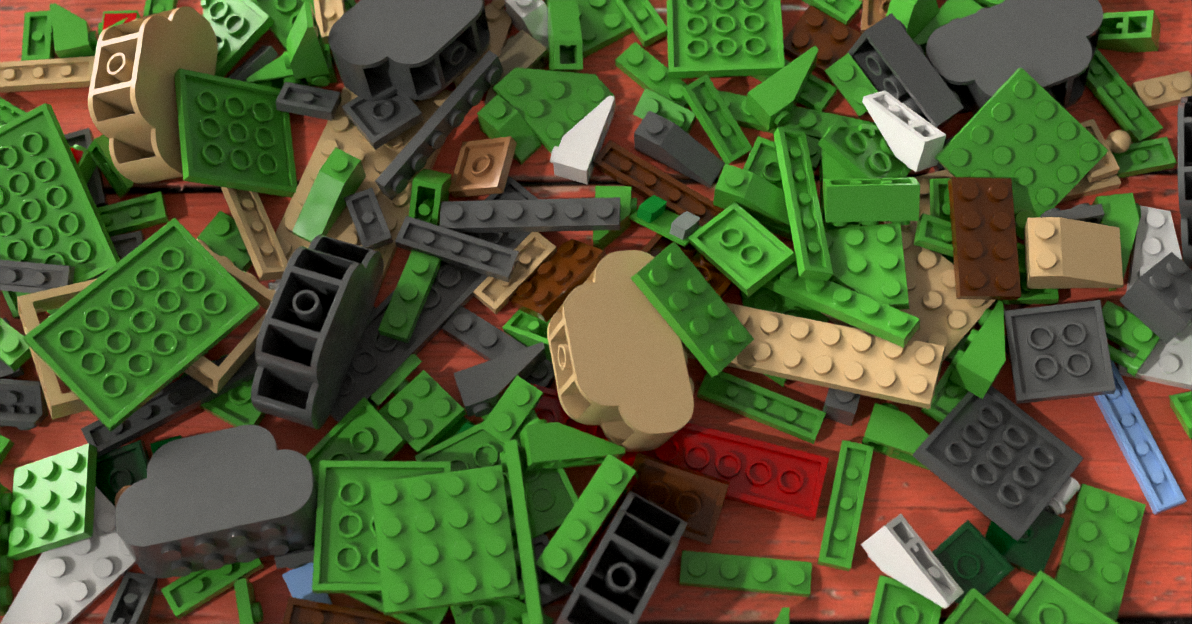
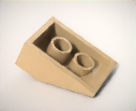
M1062 217L1027 218L1024 229L1027 289L1123 288L1119 227Z

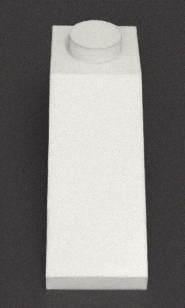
M885 90L863 97V104L896 158L915 172L938 164L934 157L943 148L946 138L945 133Z
M609 95L562 137L559 147L554 146L550 157V163H553L554 175L588 185L594 169L593 161L601 151L615 114L614 96Z
M899 514L861 544L868 553L869 558L875 562L882 572L943 608H947L964 593L902 514Z

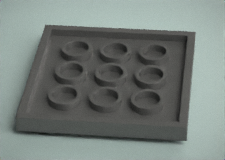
M993 386L989 388L983 399L968 392L912 455L1016 541L1027 531L1083 460L1082 456Z

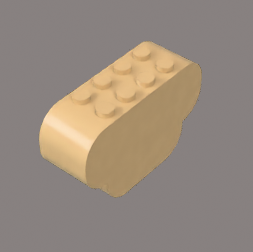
M179 7L140 17L132 22L108 27L101 32L98 38L88 95L89 113L96 128L109 138V151L114 166L120 174L136 184L143 185L183 177L175 72L181 68L215 75L218 54L215 32L208 20L191 7Z
M639 250L615 251L602 258L588 279L570 292L551 318L547 329L558 396L563 410L578 423L591 426L601 425L606 438L610 442L624 447L627 452L650 451L661 447L688 423L694 409V383L688 376L686 367L688 362L687 351L682 347L681 339L631 279L632 276L655 258Z

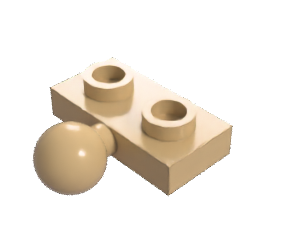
M1094 119L1080 123L1109 150L1085 175L1089 183L1117 174L1120 167L1112 152L1117 154L1126 152L1131 146L1130 135L1124 130H1115L1105 140Z

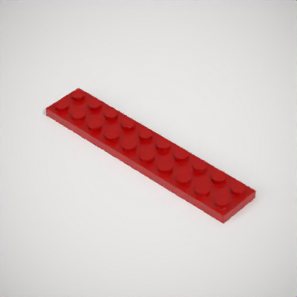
M530 383L544 393V396L534 409L539 419H545L547 423L558 422L609 441L603 433L601 425H584L569 417L561 406L558 390ZM687 423L661 447L642 452L625 451L626 454L620 459V461L632 468L636 454L642 453L730 482L725 499L811 521L815 520L829 460L827 457Z

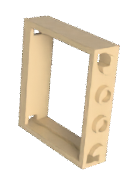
M196 239L259 305L268 311L276 290H269L259 283L254 275L248 272L244 273L235 267L229 258L219 256L210 250L205 242ZM267 311L219 366L202 356L184 372L218 394L255 351L259 330Z
M96 279L18 296V313L25 335L39 325L36 313L61 308ZM29 346L52 420L89 410L73 392L61 393L56 374Z

